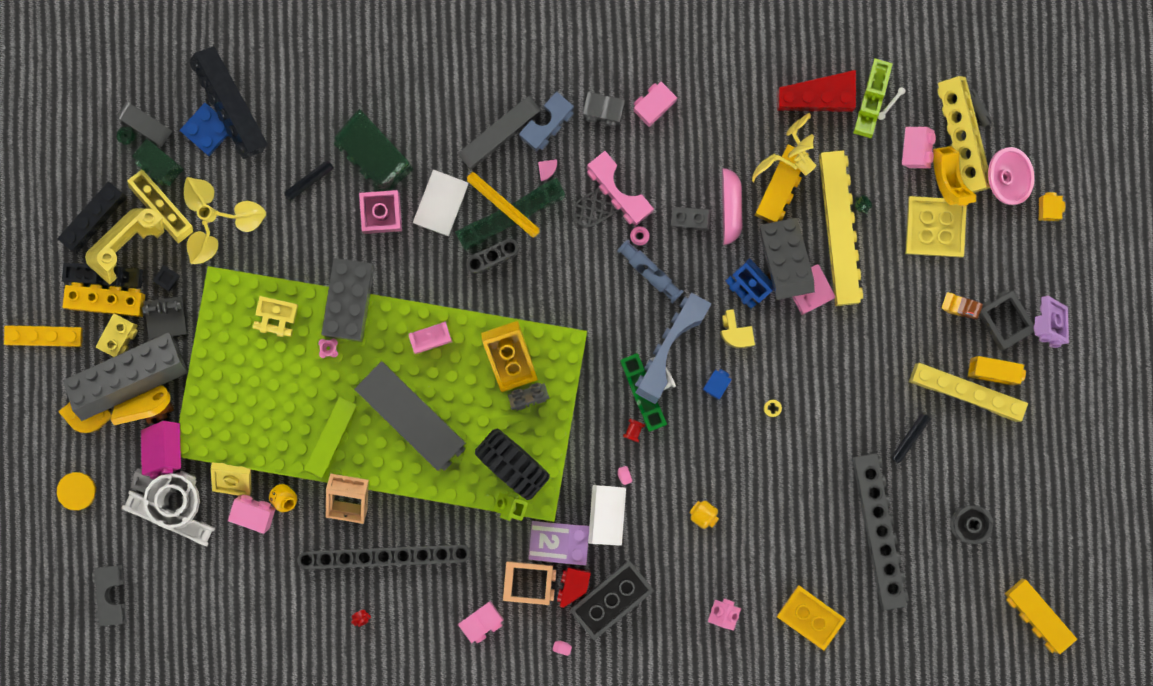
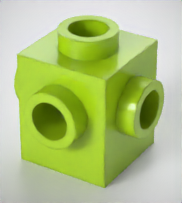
M509 491L507 495L499 493L493 511L500 513V518L511 521L514 518L522 521L528 502L518 499L520 495Z

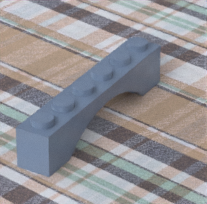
M692 292L689 298L684 297L679 306L682 308L680 314L675 313L671 320V323H673L672 328H667L662 336L665 339L663 344L660 345L658 343L653 352L656 355L654 360L649 359L644 368L647 373L644 377L640 375L635 384L638 387L635 392L636 394L654 404L657 403L668 383L666 359L670 346L682 333L700 325L711 306L710 302Z

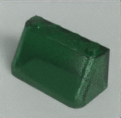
M360 109L352 115L334 137L335 142L333 144L340 151L345 150L348 154L346 158L353 166L357 163L361 168L359 172L366 180L370 178L374 182L372 186L377 192L391 191L414 170L409 161Z

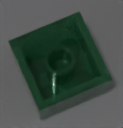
M148 139L132 155L136 159L135 164L147 174L150 171L149 176L161 185L165 183L170 186L184 169Z

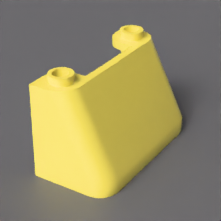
M135 208L130 210L87 251L85 256L86 263L109 285L117 279L114 273V267L117 263L116 252L136 233L143 239L148 235H154L158 239L164 233L163 217L153 209Z

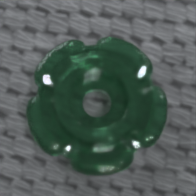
M121 127L117 131L116 137L118 142H122L123 145H129L131 141L135 140V133H133L131 127Z
M866 195L855 198L856 209L859 212L868 213V210L872 207L870 199Z

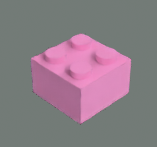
M398 190L359 193L361 227L364 234L402 231L400 193Z

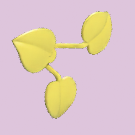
M810 113L793 123L786 132L787 136L792 134L798 144L788 155L790 158L798 154L794 158L795 164L779 155L773 154L757 166L752 176L753 182L759 174L769 168L776 160H781L792 166L795 170L799 168L805 176L816 167V164L805 152L814 148V135L807 136L801 142L797 137L798 129L811 118Z
M187 177L184 184L185 203L191 210L197 211V215L203 220L202 224L206 230V234L201 231L191 234L187 241L190 263H204L216 254L218 240L215 237L209 236L210 230L207 224L213 222L216 216L236 219L235 225L239 230L251 232L257 229L265 218L266 211L264 208L252 201H242L234 208L236 215L218 212L207 205L214 199L215 191L213 186L205 180Z

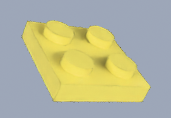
M212 462L210 468L212 491L237 496H251V469L243 466L238 467Z

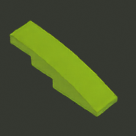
M874 58L853 131L854 134L872 138L893 63Z
M341 397L338 398L304 471L321 479L323 478L357 406L356 404Z

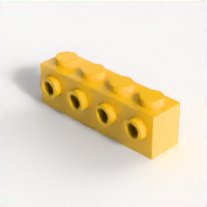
M72 282L71 285H65L62 308L143 317L142 307L144 306L145 294L140 293V289L129 288L128 291H121V287L110 286L109 289H102V285L91 284L90 287H83V283Z

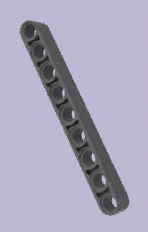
M463 544L319 550L302 552L299 554L297 562L303 569L461 563L469 559L471 551L468 546ZM459 548H464L467 551V556L464 559L458 558L456 554ZM439 549L447 551L446 559L438 558L437 552ZM404 550L408 553L409 558L407 561L399 559L400 551ZM420 550L427 551L428 558L426 560L419 559L418 552ZM382 551H386L389 554L387 562L380 560L379 556ZM363 552H367L370 555L368 563H364L360 559V555ZM343 553L350 555L351 560L348 564L341 561ZM324 554H328L331 557V562L328 565L322 562ZM304 555H309L312 558L309 566L303 563Z

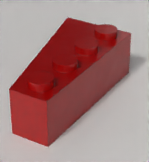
M856 70L779 87L777 91V111L853 112L856 108Z

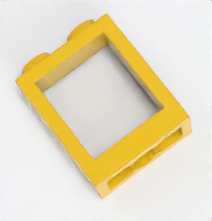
M976 356L970 359L967 377L1013 386L1024 381L1026 370H1024V364Z

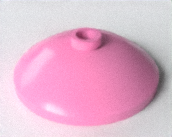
M1013 147L999 150L989 164L988 180L990 188L996 198L1005 204L1016 205L1024 202L1030 196L1034 186V170L1027 155Z

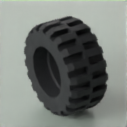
M498 428L493 429L475 450V455L494 474L526 500L532 499L549 480L550 474Z

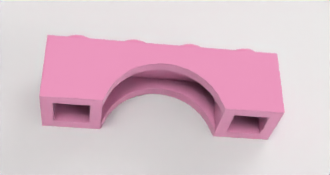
M604 151L587 165V174L593 181L597 180L600 184L599 189L604 195L608 194L612 198L611 203L617 210H622L624 219L629 224L633 223L636 226L649 216L654 208L642 194L628 196L616 188L613 175L617 164Z

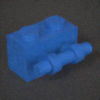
M750 258L734 272L733 276L737 281L731 276L725 280L730 286L729 289L735 292L741 298L740 301L744 305L747 304L750 309L756 305L752 298L760 303L774 290L772 281ZM740 285H742L748 291V294L740 287Z

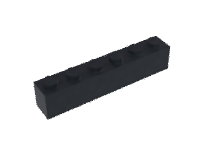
M215 46L195 52L190 59V66L199 77L202 88H205L210 103L217 110L218 118L220 121H223L228 136L235 143L237 153L241 154L244 160L263 152L268 143Z

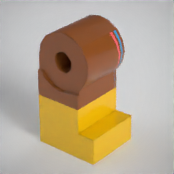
M947 292L942 309L949 314L978 319L983 304Z

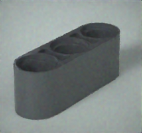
M127 101L116 116V118L161 147L173 132Z
M506 239L469 257L466 263L467 268L472 274H480L515 257L519 252L518 244L513 239ZM507 244H513L515 246V251L512 253H507L505 251V246ZM496 252L498 254L497 260L489 261L487 258L488 254ZM474 260H478L481 263L480 268L476 270L470 267L471 262Z

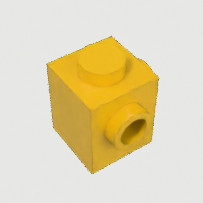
M1047 192L1039 198V221H1059L1062 219V213L1065 212L1063 196H1057L1055 192Z

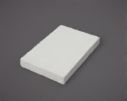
M433 170L413 224L449 237L469 183Z
M593 485L589 544L622 546L626 488Z

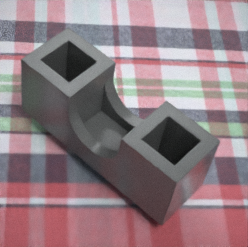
M122 565L94 568L95 572L92 573L93 583H96L94 601L98 605V610L95 614L96 621L99 622V626L127 623L125 603L116 604L109 597L110 589L113 586L124 584Z

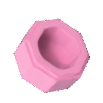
M628 467L619 468L618 477L621 483L624 485L632 483Z
M555 641L552 650L568 656L572 646L564 641Z

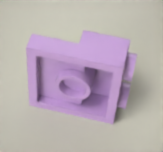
M1050 296L1041 297L1040 311L1042 315L1035 317V335L1039 337V341L1049 342V346L1052 348L1061 347L1062 344L1069 343L1068 307Z

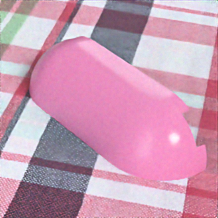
M722 168L723 245L735 241L742 231V185L736 173Z

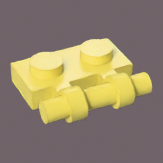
M259 296L255 315L263 318L262 322L254 321L253 329L260 330L262 333H275L280 337H291L293 329L286 328V323L294 324L298 304ZM269 319L279 320V326L269 324Z

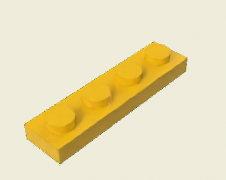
M4 327V345L82 347V327Z

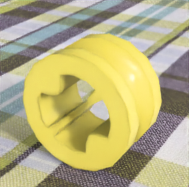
M769 400L764 405V412L769 417H776L781 413L782 407L777 400ZM770 403H774L775 407H778V411H774L775 414H771V410H768V405L771 406Z

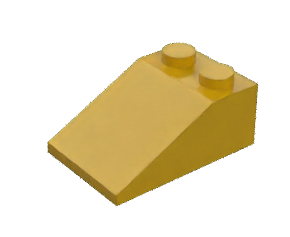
M518 321L481 333L484 348L501 392L538 380Z

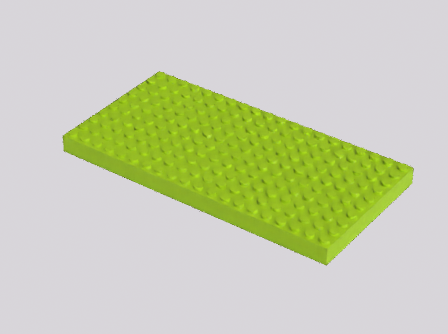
M208 266L179 418L181 458L210 463H225L238 467L243 466L251 470L328 483L330 474L369 480L368 490L493 511L499 493L507 495L509 491L518 494L475 455V450L493 429L498 428L550 474L549 480L532 499L526 500L519 496L518 499L528 502L524 517L555 522L587 331L370 294L363 342L334 338L338 341L336 345L338 356L335 358L331 356L321 358L319 356V341L321 339H333L332 337L321 335L329 287ZM259 296L298 304L294 324L286 323V328L293 329L291 337H280L275 333H262L260 330L253 329L254 321L262 322L263 318L255 315ZM269 319V324L279 326V320ZM446 321L452 342L415 354L409 333ZM518 321L538 380L501 392L484 348L481 333ZM381 361L466 442L464 445L465 451L459 457L455 455L450 460L452 464L445 471L442 469L437 471L354 390ZM535 383H545L549 399H546L547 402L540 404L535 402L534 406L531 403L529 404L530 407L525 405L526 408L519 411L511 409L508 395L512 391L530 388ZM341 397L357 406L321 479L304 471L338 398Z

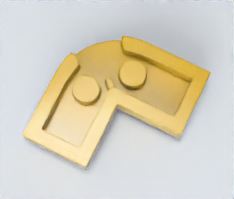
M70 402L58 411L74 430L81 433H90L98 430L112 417V413L107 409L81 421L72 411Z

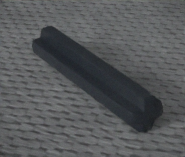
M326 160L287 189L284 195L289 201L293 200L333 170V165L330 161Z
M922 413L891 456L893 461L900 463L931 420L927 414Z

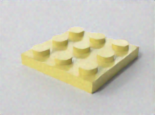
M909 196L905 254L963 258L967 206L949 205L944 198Z

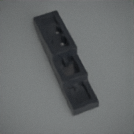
M63 263L62 282L141 288L143 269L115 266L114 273L117 279L109 285L88 264Z

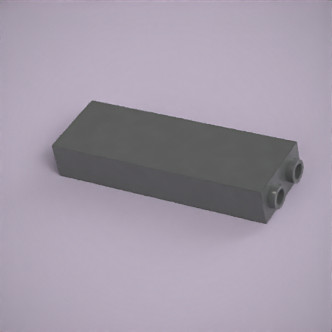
M381 361L354 389L437 471L441 469L445 471L452 464L450 460L455 455L459 457L465 451L464 445L466 442L384 362Z

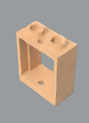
M330 474L326 487V518L364 524L368 510L369 480ZM335 495L361 499V505L335 501Z
M507 561L503 601L549 605L550 601H554L555 589H551L552 581H556V570H553V565ZM514 568L547 570L545 599L512 596Z

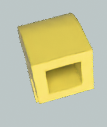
M734 309L726 310L722 320L723 326L727 327V330L720 332L725 343L734 348L754 346L752 326L737 328Z

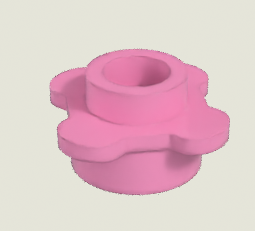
M321 339L319 341V356L321 358L326 356L335 358L338 356V351H336L338 341L336 339Z

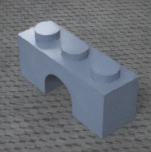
M557 91L544 105V109L552 117L551 121L547 125L540 126L531 120L519 133V137L536 152L539 149L543 150L549 143V137L551 135L555 136L562 127L560 125L564 120L568 122L574 115L572 112L574 106Z

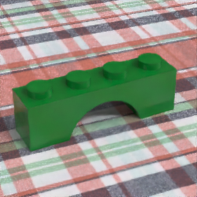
M636 353L621 359L620 364L648 432L666 426L667 423L658 402L654 404L635 393L638 389L635 384L640 375L644 377L646 374L639 354Z

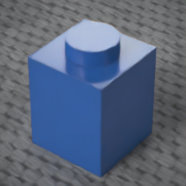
M715 369L702 390L719 400L732 380L728 378L730 374L722 369L719 371Z

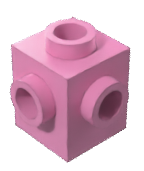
M723 599V602L715 600L708 622L734 631L741 608L734 606L735 602Z

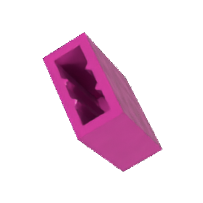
M162 421L141 430L142 475L150 476V479H156L161 475L171 474L173 471L181 469L180 423Z

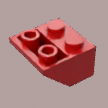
M568 567L567 571L563 570L561 582L564 583L563 590L559 589L557 602H560V607L564 608L587 592L591 571Z

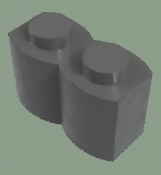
M587 92L583 117L586 118V121L597 123V120L604 121L605 125L615 127L616 124L620 125L625 100Z

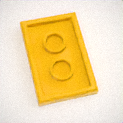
M799 585L776 616L823 651H825L846 621L843 616Z

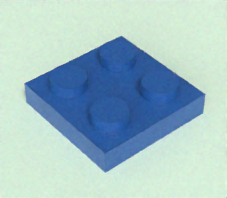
M206 103L180 129L187 138L208 156L228 136L223 121H220L217 112Z

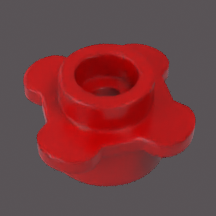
M360 610L351 616V623L354 626L358 625V627H361L369 622L368 620L371 618V615L366 610Z

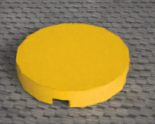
M80 472L67 474L60 480L57 486L58 500L67 509H85L95 499V483L86 474Z

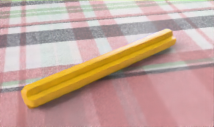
M472 172L467 176V181L531 237L538 235L540 232L539 228L476 173Z

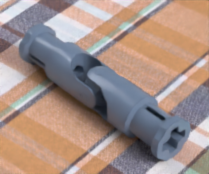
M629 239L617 250L660 293L663 292L671 300L672 304L684 292L679 290L672 283V280L641 250L638 251L632 246Z

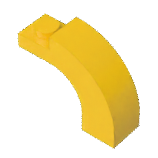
M952 146L933 149L935 177L945 201L949 205L957 204L958 206H967L969 203L976 202V194L965 186L961 178L959 152Z

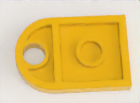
M160 385L114 406L111 422L113 425L155 416L167 407L170 402V394L164 386Z

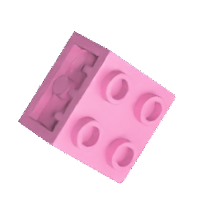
M818 264L811 267L815 292L792 297L801 315L835 298V294Z

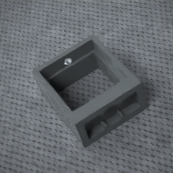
M1005 290L996 295L997 300L992 303L990 300L983 303L979 314L1000 351L1005 350L1034 332V324L1014 291L1007 293ZM1010 299L1026 327L1004 340L987 311Z

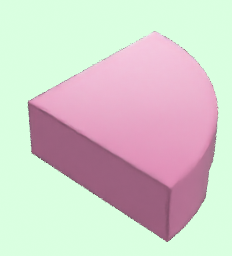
M557 159L538 162L541 182L548 180L554 174L557 168Z

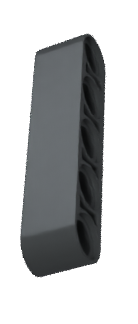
M530 96L526 97L462 149L458 156L470 170L524 128L531 120L535 119L542 110Z

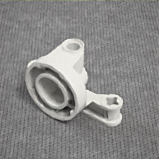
M184 471L157 477L149 484L144 496L129 490L127 502L122 506V509L140 516L204 546H208L209 543L207 541L211 532L215 530L214 527L193 519L198 512L200 504L199 491L195 486L197 482L196 477ZM174 489L181 491L183 495L182 506L176 512L166 508L169 505V496L175 492Z

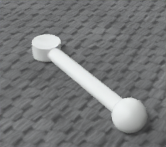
M903 87L898 89V93L896 94V96L887 105L883 112L879 113V120H883L885 118V114L887 113V111L892 107V105L896 102L900 95L905 94V89Z

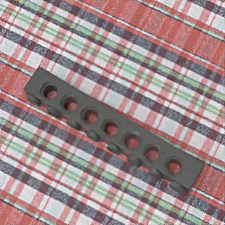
M877 453L852 457L881 610L907 607L906 602L909 601L907 590L903 588L905 576L899 568L901 556L899 552H896L895 544H898L896 533L892 532L891 525H894L892 514L888 512L887 506H890L888 494L885 495L884 491L886 479L884 475L881 476L880 468H883L882 459L880 456L878 457ZM869 468L875 474L871 480L865 476V472ZM873 487L878 490V496L874 499L869 496V490ZM877 506L882 510V514L878 518L873 515V509ZM879 526H883L886 530L885 534L881 537L876 532ZM883 545L889 547V553L885 556L880 553V548ZM887 564H891L893 567V572L889 575H886L884 572V567ZM891 583H895L897 586V590L893 594L888 592V586Z

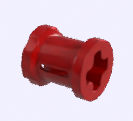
M629 419L630 424L623 437L639 442L638 437L645 424Z

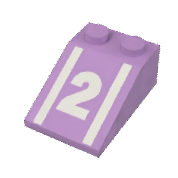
M532 521L529 560L586 565L589 526Z

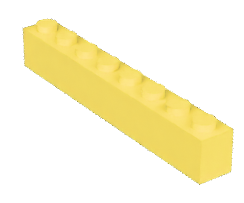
M844 150L823 152L819 155L835 306L859 304L861 302L860 299H863V290L859 288L858 280H861V271L857 269L856 261H859L858 250H855L854 242H857L856 231H853L852 223H855L854 212L850 210L853 198L852 193L848 191V186L851 185L850 175L846 173V167L849 165L848 156L844 155Z

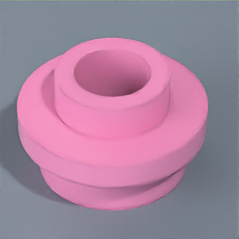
M641 226L635 227L630 234L631 241L638 246L646 244L649 240L648 230ZM642 233L643 239H637L636 235Z

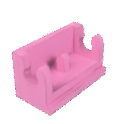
M446 321L409 333L415 354L452 342Z

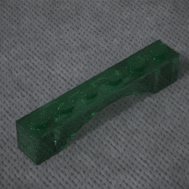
M556 177L512 203V205L528 218L566 198V194ZM499 210L461 228L455 233L466 252L516 225V223Z

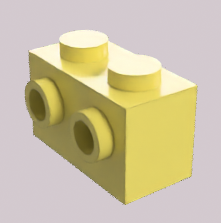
M113 313L96 348L113 357L128 351L129 347L127 345L130 340L135 338L138 332L136 329L138 325Z

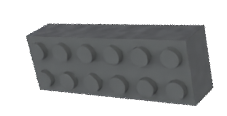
M168 332L64 379L63 382L72 411L83 421L188 372L178 343Z

